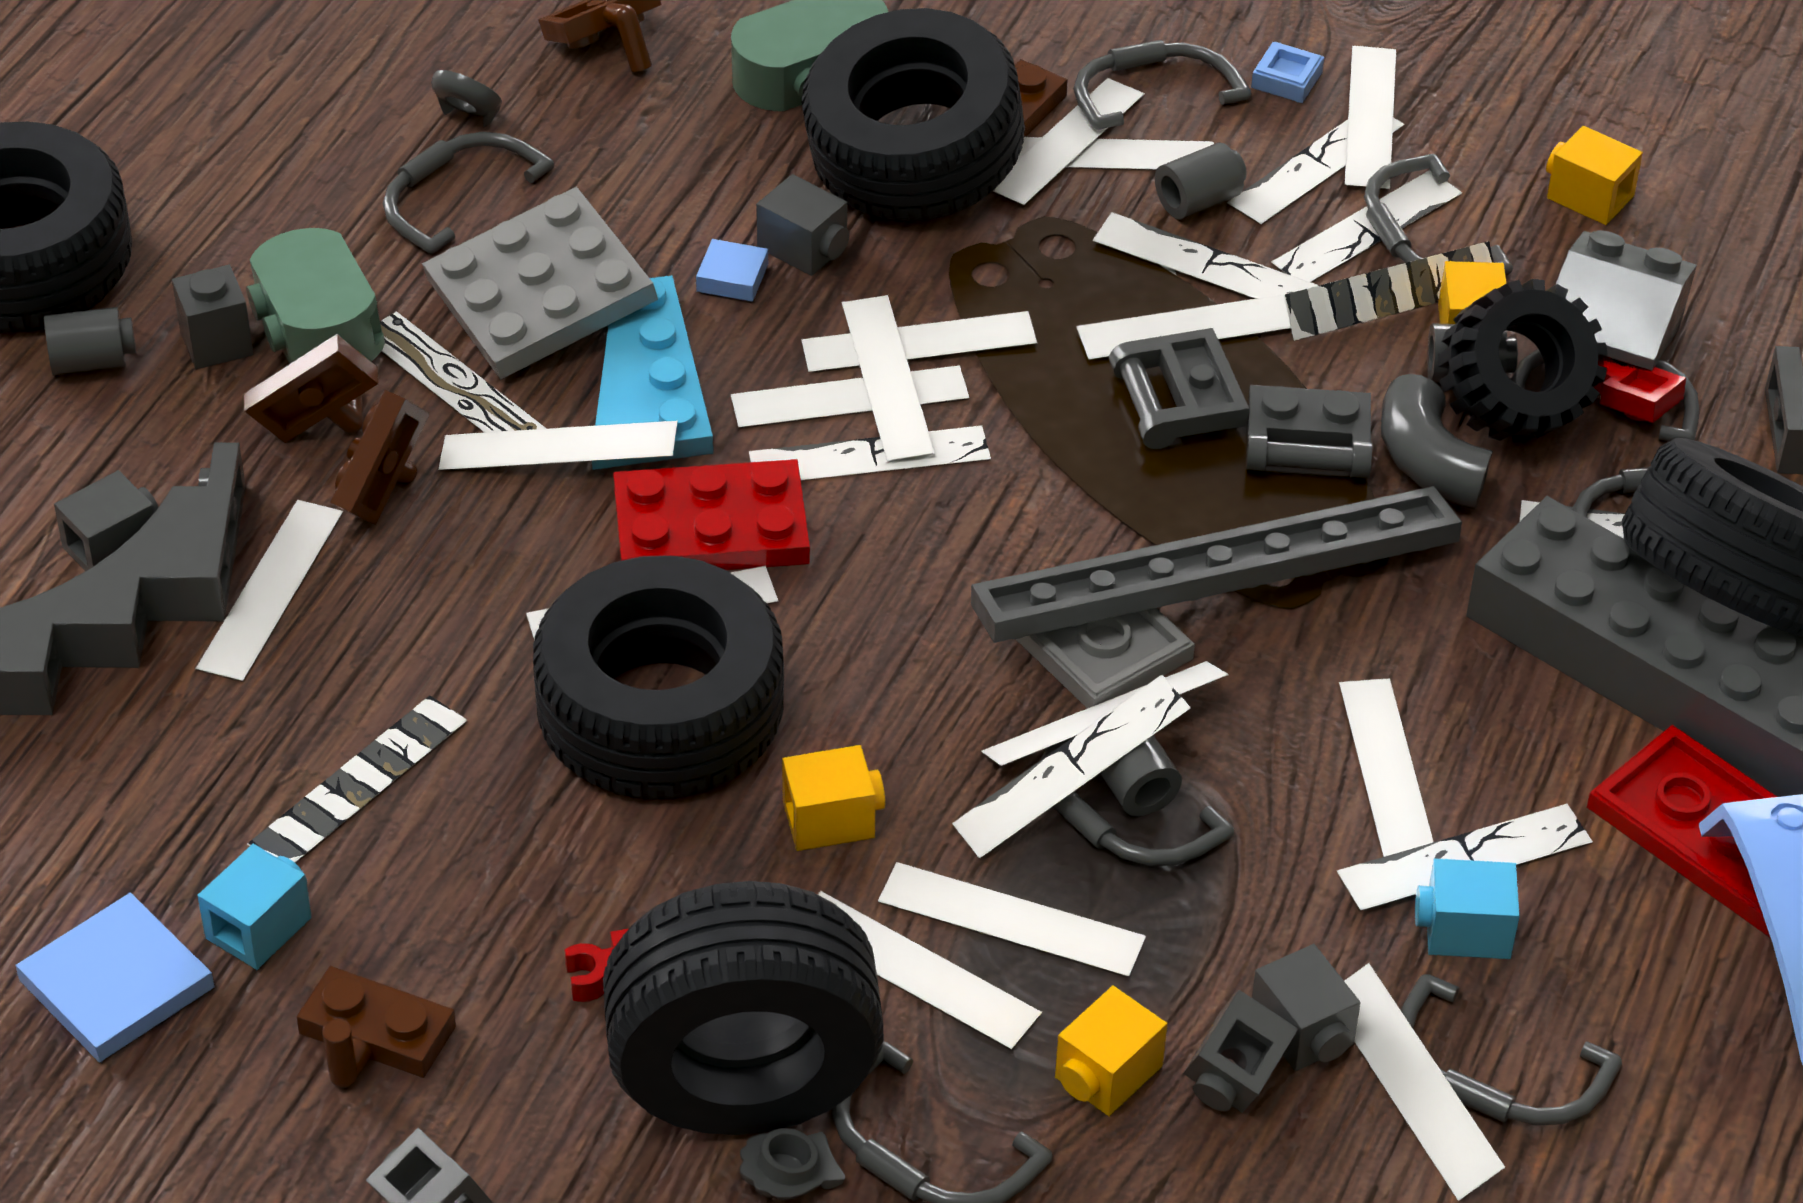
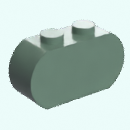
M792 0L740 18L734 25L731 33L732 84L735 92L745 102L765 110L786 111L802 105L805 79L809 74L812 64L830 42L852 25L875 15L887 13V6L882 0Z
M322 228L297 229L279 234L267 240L255 250L250 258L255 284L246 286V292L254 317L257 321L261 319L263 321L266 337L273 352L283 350L289 364L338 334L371 362L380 354L385 345V340L381 330L376 296L340 233Z

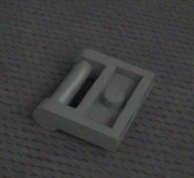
M1213 328L1129 341L1119 344L1110 352V365L1117 378L1125 382L1140 417L1139 433L1148 448L1162 449L1172 444L1178 437L1248 425L1249 406ZM1160 367L1177 407L1162 409L1146 369Z
M1250 385L1246 470L1265 472V466L1350 471V478L1369 479L1372 460L1371 393Z

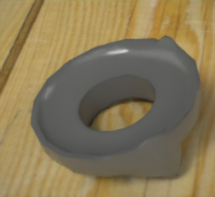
M437 70L433 74L431 81L432 89L438 98L444 115L456 108L471 115L483 116L484 127L491 124L502 104L501 97L495 91L470 77L456 72Z

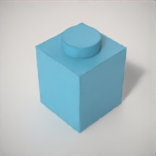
M254 843L197 895L205 939L256 970L312 918L307 879L300 867L289 858L284 856L275 857Z
M1434 858L1429 886L1418 885L1415 899V924L1419 927H1427L1428 955L1511 959L1519 921L1516 863Z

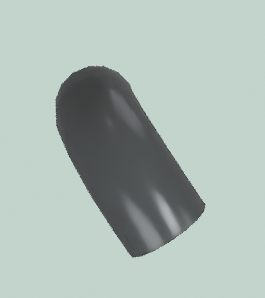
M1415 374L1397 377L1390 383L1384 396L1381 419V437L1394 463L1422 489L1434 486L1445 500L1475 510L1485 484L1493 451L1458 439L1444 427L1441 417L1446 407V399L1442 389L1433 380Z

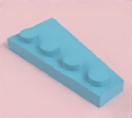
M672 275L650 278L655 287L658 297L657 301L608 325L595 426L678 421L673 456L592 461L593 470L713 454V435Z

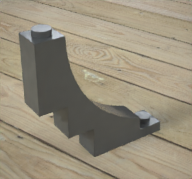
M214 442L210 468L200 469L198 486H173L159 508L141 529L119 549L98 564L57 587L0 608V715H53L62 667L139 668L148 621L224 622L246 489L239 443Z

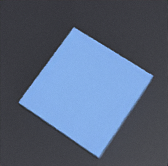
M131 892L15 965L19 981L99 1063L214 988L212 972Z

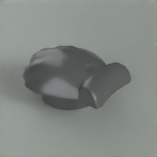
M776 1129L769 1133L758 1134L749 1138L746 1146L740 1150L742 1160L740 1165L741 1178L746 1183L754 1186L756 1192L768 1198H776L780 1201L792 1200L811 1192L819 1185L824 1189L836 1188L845 1180V1174L832 1156L826 1135L823 1132L807 1136L795 1129Z

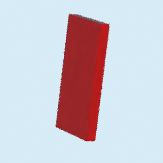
M1671 725L1589 793L1586 808L1770 937L1747 866L1734 837H1701L1699 823L1722 803L1775 798L1777 796L1686 733Z

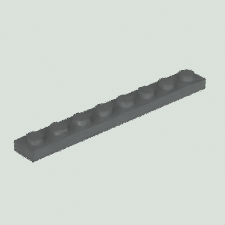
M1432 486L972 584L971 606L994 643L1010 639H1020L1051 630L1079 626L1097 620L1139 613L1166 605L1194 601L1212 595L1254 588L1263 584L1300 576H1309L1318 572L1359 563H1369L1382 558L1456 543L1460 539L1462 521L1437 489Z

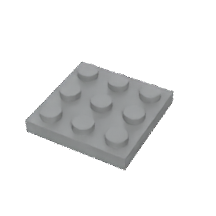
M577 186L422 263L428 281L500 380L658 300L651 279Z

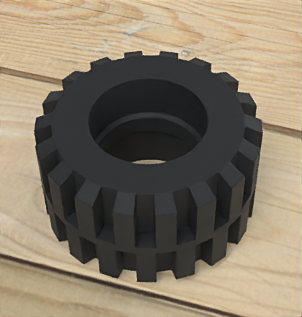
M1531 279L1521 285L1520 280L1508 282L1498 289H1493L1463 309L1453 319L1456 324L1446 330L1441 341L1448 345L1449 348L1439 353L1438 367L1448 368V375L1440 379L1443 392L1453 391L1457 400L1449 405L1456 415L1466 411L1471 416L1466 425L1476 432L1487 426L1490 427L1488 438L1502 441L1512 436L1513 442H1525L1535 436L1539 438L1575 420L1584 413L1583 408L1594 403L1599 395L1594 386L1604 382L1607 368L1598 365V360L1608 356L1606 342L1597 343L1594 334L1601 331L1602 328L1597 318L1588 322L1583 315L1588 306L1580 297L1572 302L1566 299L1568 289L1558 284L1545 291V280ZM1504 331L1516 332L1527 337L1539 349L1545 364V379L1540 392L1523 389L1515 384L1505 373L1499 357V344Z

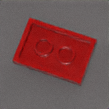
M798 459L613 472L621 561L641 556H678L701 560L724 570L810 564V544Z

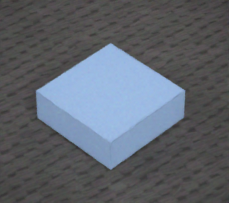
M1272 42L1253 71L1251 88L1303 103L1323 72L1324 57L1278 42Z
M712 239L696 275L697 292L753 302L768 266V249Z

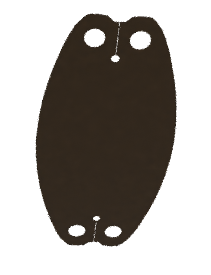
M1046 216L1031 220L1018 227L1014 238L1006 242L1004 241L997 245L981 242L965 247L953 254L950 260L949 280L954 302L961 319L1024 311L1029 312L1037 343L975 351L990 381L1009 410L1041 450L1069 478L1121 522L1154 545L1375 499L1367 480L1363 478H1350V471L1265 466V472L1246 470L1247 426L1178 437L1172 444L1162 449H1151L1144 444L1138 429L1140 417L1124 380L1117 378L1109 362V356L1088 359L1076 326L1217 305L1202 292L1160 265L1092 241L1098 232L1072 221ZM1062 235L1074 242L1075 251L1069 257L1053 259L1041 253L1039 243L1047 236ZM983 263H997L1007 269L1009 278L999 286H984L973 279L972 271L976 266ZM1042 278L1050 279L1054 284L1050 288H1042L1038 283ZM1255 334L1218 339L1247 404L1250 385L1307 389L1276 353ZM1160 367L1146 369L1162 409L1177 407ZM1389 557L1369 563H1359L1327 570L1326 572H1318L1309 576L1295 577L1288 585L1281 587L1263 584L1254 588L1235 590V592L1260 603L1279 608L1293 609L1307 604L1320 596L1323 583L1340 575L1361 577L1373 573L1387 565Z

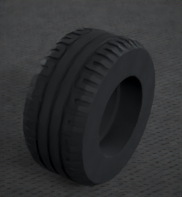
M929 8L900 9L878 14L852 25L834 38L812 64L803 85L802 110L809 147L819 178L833 195L847 201V205L876 218L900 222L927 221L949 216L966 209L995 190L1013 169L1018 160V155L1023 148L1025 125L1018 75L1013 57H1011L1010 52L1004 47V44L997 36L975 21L953 12ZM933 104L950 108L936 118L917 124L892 125L878 122L880 118L888 113L911 105Z
M29 121L0 123V228L31 223L21 227L0 229L1 333L27 332L45 328L44 316L88 311L101 302L123 276L131 257L132 236L123 183L118 168L106 152L77 132L53 124Z
M1675 438L1660 446L1651 462V466L1647 468L1641 480V485L1638 486L1632 498V503L1622 518L1623 535L1627 545L1654 567L1696 592L1756 621L1803 637V486L1747 459L1699 441Z
M641 556L613 562L588 573L566 589L546 611L535 634V641L533 642L535 696L538 723L542 729L544 740L547 741L549 748L555 752V756L559 761L564 763L567 768L575 772L582 779L618 795L646 800L678 799L707 792L734 779L755 763L767 750V747L774 740V735L778 732L784 710V658L781 629L769 605L763 601V598L753 588L727 570L701 560L678 556ZM658 663L687 666L705 674V676L690 684L664 690L639 689L614 680L615 677L630 669Z
M743 881L714 884L684 892L655 906L634 922L612 950L604 970L606 1036L612 1073L624 1092L652 1116L676 1127L709 1134L743 1135L771 1132L776 1129L804 1123L830 1111L851 1096L876 1064L878 1055L883 1047L884 1028L873 948L868 941V937L865 931L862 930V927L836 904L805 889L782 883Z

